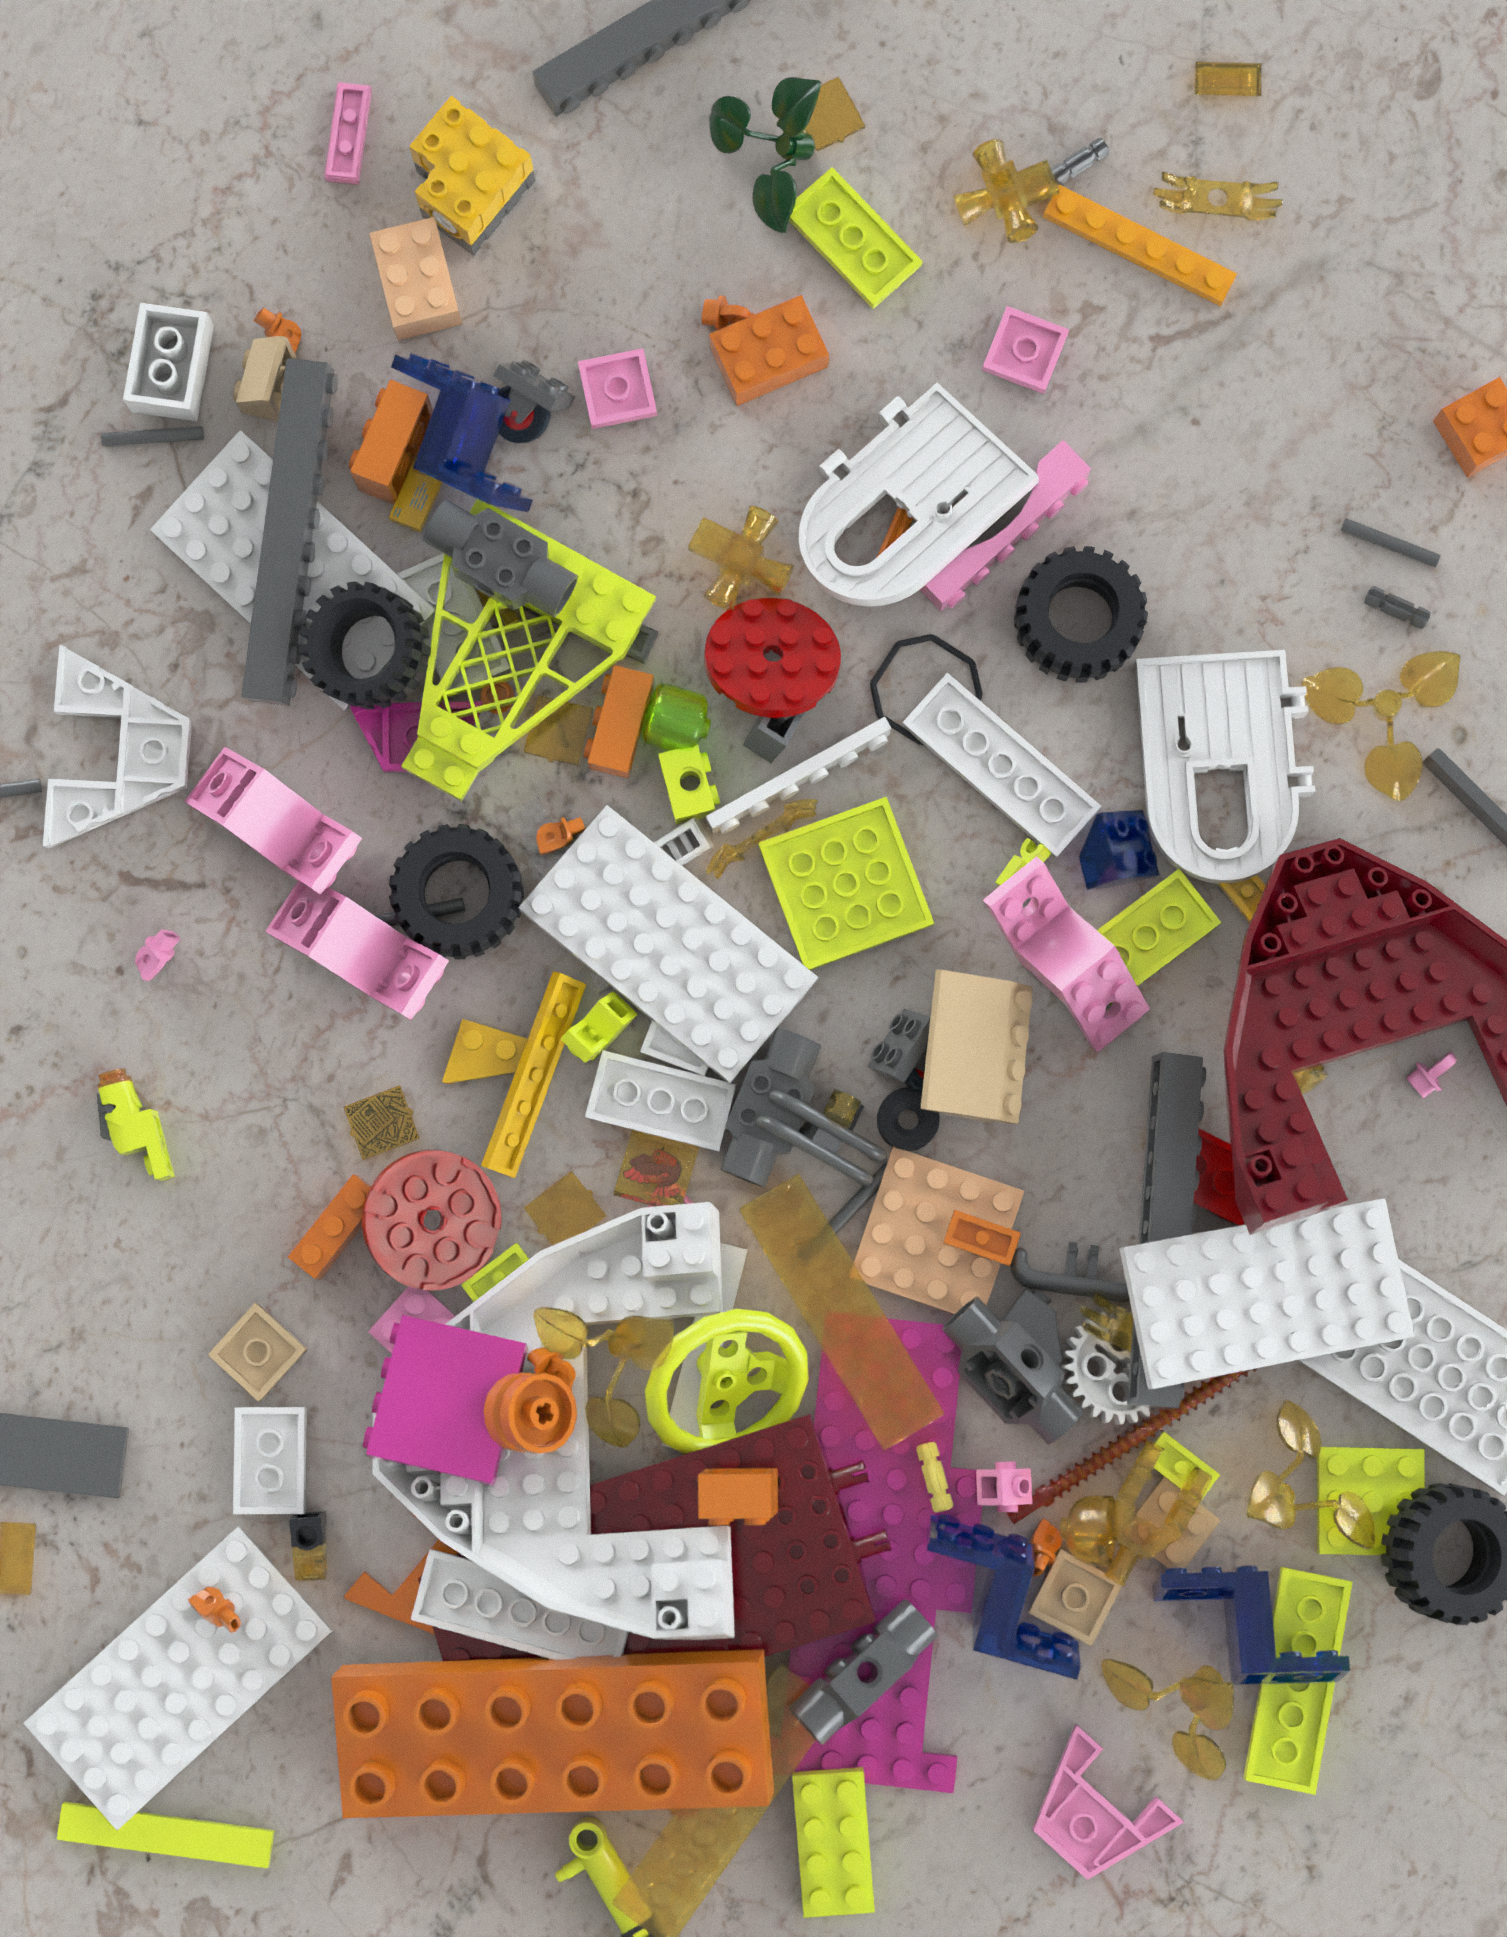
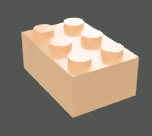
M435 217L369 233L397 340L463 325Z

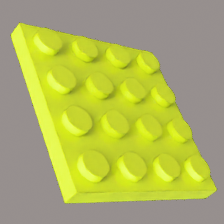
M887 796L758 843L801 962L809 970L915 933L935 924Z

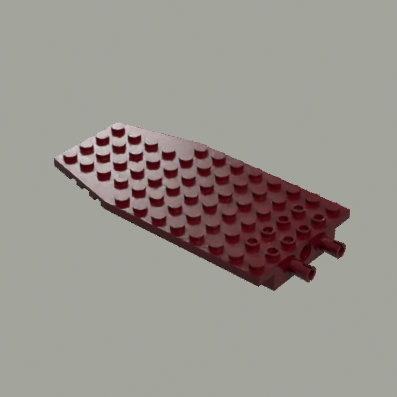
M807 1414L590 1484L591 1535L729 1526L731 1530L734 1638L705 1640L653 1639L628 1632L623 1655L764 1649V1657L876 1622L874 1610L865 1586L867 1580L861 1563L864 1558L892 1551L890 1540L875 1544L887 1539L886 1529H881V1531L855 1539L851 1534L839 1496L840 1490L870 1482L868 1472L856 1476L852 1475L866 1469L864 1461L860 1460L857 1463L833 1470L829 1465L824 1447L820 1446L811 1415ZM778 1468V1512L772 1518H769L765 1525H744V1519H734V1521H730L729 1525H708V1519H699L698 1474L705 1469ZM457 1553V1554H456V1556H460V1557H463V1558H467V1557H465L464 1555H462V1554H460V1553ZM422 1576L418 1578L419 1584L421 1582ZM432 1626L443 1661L543 1657Z

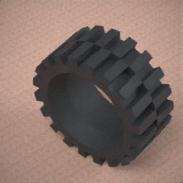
M356 581L347 582L348 590L338 585L330 589L333 598L330 599L321 595L316 600L321 606L318 612L309 609L305 616L312 620L309 628L301 626L300 636L307 638V644H299V654L309 658L308 661L302 663L305 672L314 675L310 679L316 687L324 689L323 693L332 698L364 709H374V705L381 708L392 706L390 698L400 702L408 697L403 689L407 686L415 690L420 682L414 679L417 671L425 674L428 665L421 662L422 656H430L431 647L422 643L423 639L430 638L428 629L420 625L425 620L419 612L412 609L414 606L409 601L384 587L370 582H365L362 585ZM373 616L383 617L391 626L394 634L395 647L392 658L388 665L378 674L369 678H354L346 669L342 658V646L345 636L351 627L360 620Z

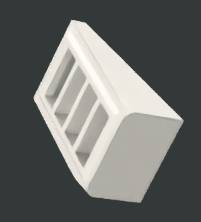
M692 818L654 842L662 850V847L667 844L676 861L682 866L715 847L697 818ZM690 830L700 844L696 849L686 833ZM678 837L688 851L684 856L674 841Z

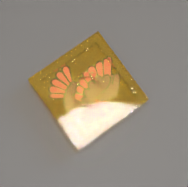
M632 1130L614 1189V1196L652 1206L684 1204L699 1147Z

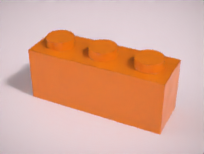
M617 665L613 666L612 674H605L601 693L606 694L603 707L597 705L592 725L597 726L594 739L588 738L584 750V758L588 759L589 769L629 779L655 684L654 675Z
M352 1174L289 1254L288 1258L314 1279L321 1280L362 1228L363 1207L371 1185L359 1176Z

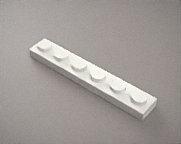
M885 717L877 720L707 815L706 823L713 834L719 830L722 834L733 830L740 825L739 819L748 814L752 817L760 815L770 808L768 803L780 797L782 801L798 793V786L810 781L811 784H814L829 775L827 770L837 764L841 768L851 764L859 758L857 753L869 747L870 751H873L888 742L886 737L891 733V726Z

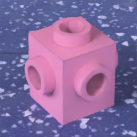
M1016 1461L995 1462V1469L976 1470L977 1505H997V1512H1018V1505L1032 1504L1031 1468H1017Z

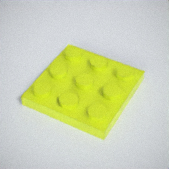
M1317 1446V1553L1347 1555L1386 1554V1545H1382L1381 1541L1383 1534L1388 1535L1390 1526L1386 1523L1390 1515L1398 1514L1397 1505L1403 1498L1412 1500L1411 1493L1413 1491L1425 1488L1424 1449Z

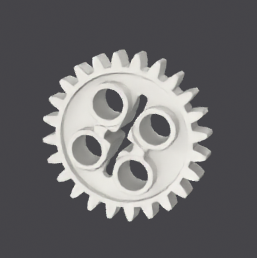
M1119 1310L1111 1311L1109 1318L1105 1312L1098 1313L1097 1322L1092 1317L1086 1318L1084 1320L1086 1328L1082 1326L1074 1328L1078 1338L1070 1337L1066 1339L1068 1345L1073 1349L1061 1353L1064 1358L1069 1359V1364L1060 1367L1062 1371L1070 1372V1377L1062 1382L1063 1385L1073 1384L1074 1389L1069 1393V1396L1071 1398L1079 1396L1081 1400L1078 1405L1082 1409L1090 1407L1089 1418H1095L1101 1413V1422L1103 1424L1109 1423L1112 1416L1116 1425L1124 1424L1125 1416L1130 1424L1138 1422L1137 1413L1142 1418L1149 1417L1150 1411L1148 1407L1127 1405L1133 1313H1125L1122 1320ZM1112 1334L1119 1336L1122 1341V1348L1119 1352L1114 1350L1110 1344ZM1095 1345H1099L1102 1353H1098L1095 1350ZM1089 1359H1094L1099 1365V1373L1096 1377L1091 1375L1087 1369ZM1116 1361H1119L1121 1364L1118 1368L1121 1373L1115 1374L1113 1371L1116 1367L1114 1363ZM1115 1383L1119 1384L1124 1390V1398L1121 1402L1116 1400L1112 1393Z

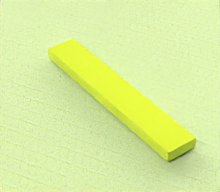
M63 1802L56 1840L268 1868L270 1866L275 1830L139 1811L119 1830H116L96 1806Z

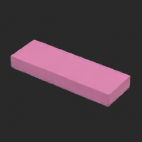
M340 82L337 84L325 170V179L328 182L359 185L372 95L371 86Z

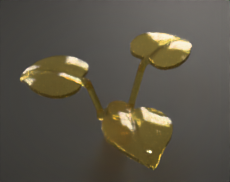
M1434 651L1415 656L1404 665L1400 673V681L1405 688L1409 689L1408 692L1397 693L1394 690L1386 689L1380 691L1374 699L1368 698L1364 701L1359 700L1363 693L1361 679L1353 670L1344 667L1328 668L1315 675L1306 677L1302 680V687L1306 686L1307 693L1305 699L1310 708L1318 717L1328 723H1348L1354 717L1355 706L1373 707L1375 717L1386 722L1388 746H1377L1372 749L1365 760L1364 769L1369 783L1375 789L1393 800L1401 802L1414 791L1422 773V757L1418 748L1411 742L1404 741L1394 745L1393 720L1400 713L1402 700L1411 698L1413 695L1417 702L1424 707H1439L1446 704L1453 697L1458 686L1461 657L1457 653L1447 651Z
M536 1308L533 1317L537 1333L544 1347L550 1352L561 1353L563 1359H575L581 1354L582 1346L589 1348L607 1340L609 1352L614 1357L620 1358L619 1364L605 1392V1398L591 1397L586 1404L585 1412L588 1425L600 1439L610 1445L627 1448L640 1431V1417L637 1410L629 1402L620 1398L612 1399V1393L626 1362L630 1358L637 1367L644 1370L657 1369L665 1362L673 1342V1320H657L636 1315L627 1316L618 1323L615 1331L607 1329L600 1336L593 1339H585L589 1334V1328L578 1315L559 1308Z
M1283 1401V1405L1277 1414V1430L1286 1447L1293 1452H1297V1456L1279 1476L1274 1472L1264 1471L1256 1477L1250 1492L1246 1516L1261 1520L1274 1528L1286 1530L1294 1525L1296 1511L1332 1507L1335 1509L1333 1515L1334 1523L1342 1535L1364 1549L1370 1550L1374 1548L1375 1528L1372 1514L1362 1498L1355 1493L1345 1491L1339 1495L1338 1501L1325 1500L1301 1504L1293 1503L1295 1501L1294 1491L1283 1481L1305 1459V1455L1310 1458L1319 1456L1321 1437L1315 1422L1303 1408L1291 1401Z
M1103 1659L1101 1667L1111 1693L1120 1703L1130 1709L1145 1710L1150 1705V1699L1156 1701L1179 1689L1182 1701L1190 1708V1712L1195 1713L1188 1728L1189 1733L1180 1730L1174 1733L1172 1738L1174 1753L1182 1765L1193 1774L1207 1780L1218 1781L1226 1768L1224 1753L1214 1740L1206 1735L1197 1734L1196 1728L1199 1721L1204 1726L1214 1730H1222L1229 1724L1234 1710L1233 1683L1223 1682L1222 1676L1216 1669L1208 1665H1202L1192 1677L1184 1676L1179 1682L1159 1692H1153V1682L1142 1670L1121 1661Z

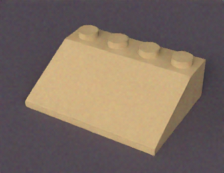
M936 970L921 1109L985 1123H1019V1114L1022 1106V1085L1025 1075L1026 1048L1029 1039L1030 1010L1033 1002V987L1013 981L947 970Z

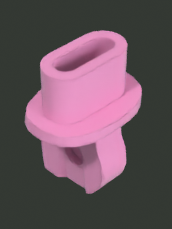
M161 929L156 936H149L145 939L146 945L138 951L135 958V964L143 980L150 981L164 967L165 963L172 959L175 954L173 948L180 941V937L175 932Z
M1450 1051L1430 1068L1417 1062L1415 1065L1418 1068L1406 1078L1417 1092L1425 1098L1435 1089L1438 1092L1442 1090L1437 1077L1455 1064L1458 1058Z

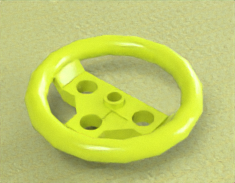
M733 1309L703 1317L676 1334L654 1361L645 1387L647 1419L661 1441L682 1454L789 1421L798 1410L809 1381L807 1350L792 1326L768 1312ZM747 1332L761 1333L777 1342L786 1359L769 1351L754 1353L745 1345ZM727 1340H733L731 1345L727 1348H723L720 1346L723 1342ZM706 1342V1349L699 1355L696 1363L702 1377L696 1413L700 1436H694L678 1427L669 1414L667 1390L675 1369L690 1351ZM761 1367L756 1375L747 1376L752 1369ZM770 1389L781 1394L778 1401L763 1418L743 1431L736 1433L734 1425L736 1407L754 1391ZM724 1400L718 1408L710 1409L714 1402Z

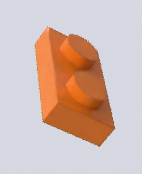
M954 1210L943 1243L1010 1266L1021 1233Z

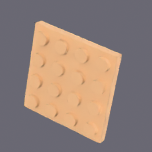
M893 1146L849 1278L952 1314L958 1312L965 1304L977 1296L987 1306L1001 1263L944 1244L943 1241L954 1210L1012 1229L1024 1190Z

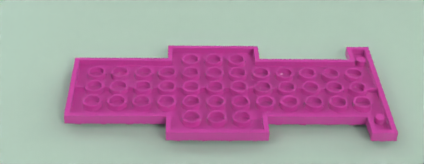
M834 1312L825 1313L814 1427L820 1446L824 1447L829 1465L833 1470L857 1463L860 1460H863L866 1469L852 1475L856 1476L868 1472L870 1482L840 1490L839 1494L852 1536L857 1539L881 1531V1529H886L887 1539L875 1544L890 1540L892 1551L864 1558L861 1563L867 1580L865 1586L874 1610L876 1622L790 1649L781 1735L770 1734L773 1773L792 1775V1772L863 1767L866 1784L954 1793L957 1755L922 1751L933 1642L919 1654L913 1666L858 1718L840 1728L823 1745H820L809 1734L788 1708L819 1677L822 1679L826 1677L823 1671L836 1658L845 1659L853 1652L850 1649V1645L863 1633L872 1634L874 1632L872 1628L903 1599L909 1601L924 1616L933 1629H935L936 1609L972 1613L982 1505H977L976 1470L951 1467L960 1378L957 1370L962 1351L942 1331L943 1324ZM928 1442H935L939 1451V1456H936L937 1461L941 1460L949 1487L945 1490L947 1494H951L953 1502L951 1509L942 1512H934L930 1498H933V1495L928 1493L921 1468L924 1462L923 1460L919 1461L916 1450L917 1446ZM865 1662L861 1663L857 1669V1676L860 1681H864L869 1676V1666Z

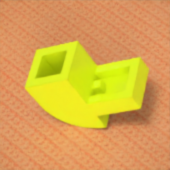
M612 991L599 1000L583 1020L567 1030L561 1040L568 1046L570 1052L584 1063L590 1059L593 1061L602 1054V1050L605 1051L619 1037L638 1014L618 994Z

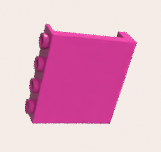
M402 1315L400 1324L394 1323L391 1331L390 1343L394 1344L391 1358L386 1357L383 1362L381 1378H384L385 1382L382 1393L376 1392L373 1400L372 1413H376L373 1427L368 1426L364 1435L363 1448H367L366 1455L373 1459L380 1458L494 1486L503 1448L489 1435L485 1426L484 1406L487 1394L498 1380L508 1374L523 1372L528 1351L527 1344Z

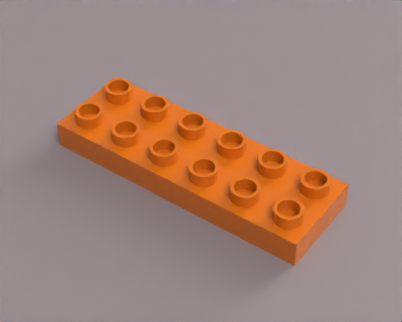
M764 1649L624 1654L620 1657H613V1655L576 1657L578 1659L561 1660L541 1657L342 1665L331 1677L342 1817L344 1819L769 1806L774 1793Z

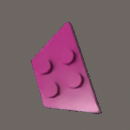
M470 701L449 702L452 713L471 709ZM474 701L475 707L482 706V701ZM422 702L391 703L392 706L386 708L374 705V709H364L359 706L354 707L350 705V709L383 772H407L402 769L401 765L418 738L417 732ZM441 702L439 707L447 711L445 702ZM474 715L459 718L472 726L476 724Z

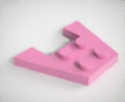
M1075 1723L1032 1829L1088 1880L1181 1825L1184 1821L1157 1796L1150 1801L1133 1823L1081 1777L1082 1773L1100 1754L1103 1748Z

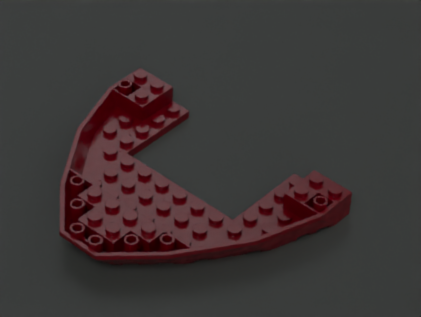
M1341 838L1279 855L1243 940L1223 1053L1235 1199L1250 1235L1344 1205L1349 1201L1294 1077V1073L1467 1020L1507 1106V940L1427 881Z

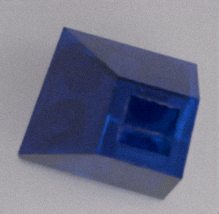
M1143 810L1101 812L1096 814L1079 855L1087 890L1110 888L1160 875L1157 867V856L1153 851L1149 835V825Z

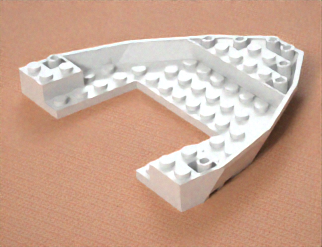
M710 1202L639 1208L539 1251L445 1324L526 1343L528 1351L523 1373H535V1366L527 1360L529 1353L534 1349L544 1347L550 1352H559L563 1355V1360L569 1362L575 1370L576 1377L572 1386V1394L576 1400L577 1409L574 1430L564 1445L553 1452L541 1454L514 1452L503 1448L494 1486L380 1458L373 1459V1475L441 1542L546 1608L653 1639L705 1640L734 1638L731 1530L729 1526L591 1535L586 1325L706 1316L723 1312L719 1211ZM373 1413V1425H374L376 1413Z

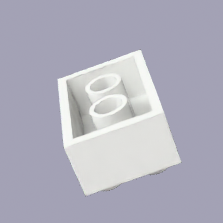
M140 303L123 401L132 413L198 421L214 324L207 312Z

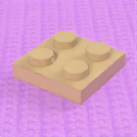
M255 1302L209 1352L208 1356L258 1402H261L304 1355L308 1348L260 1304Z
M1162 1476L1121 1532L1174 1574L1180 1576L1221 1520L1166 1477Z
M1059 1548L1056 1559L1050 1566L1027 1612L1092 1646L1123 1582Z

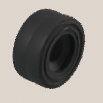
M901 1088L890 1093L881 1103L877 1113V1128L881 1137L891 1147L894 1146L906 1151L918 1150L926 1146L936 1135L940 1124V1115L938 1112L921 1109V1090ZM903 1110H912L917 1114L918 1124L913 1129H904L900 1126L898 1116Z

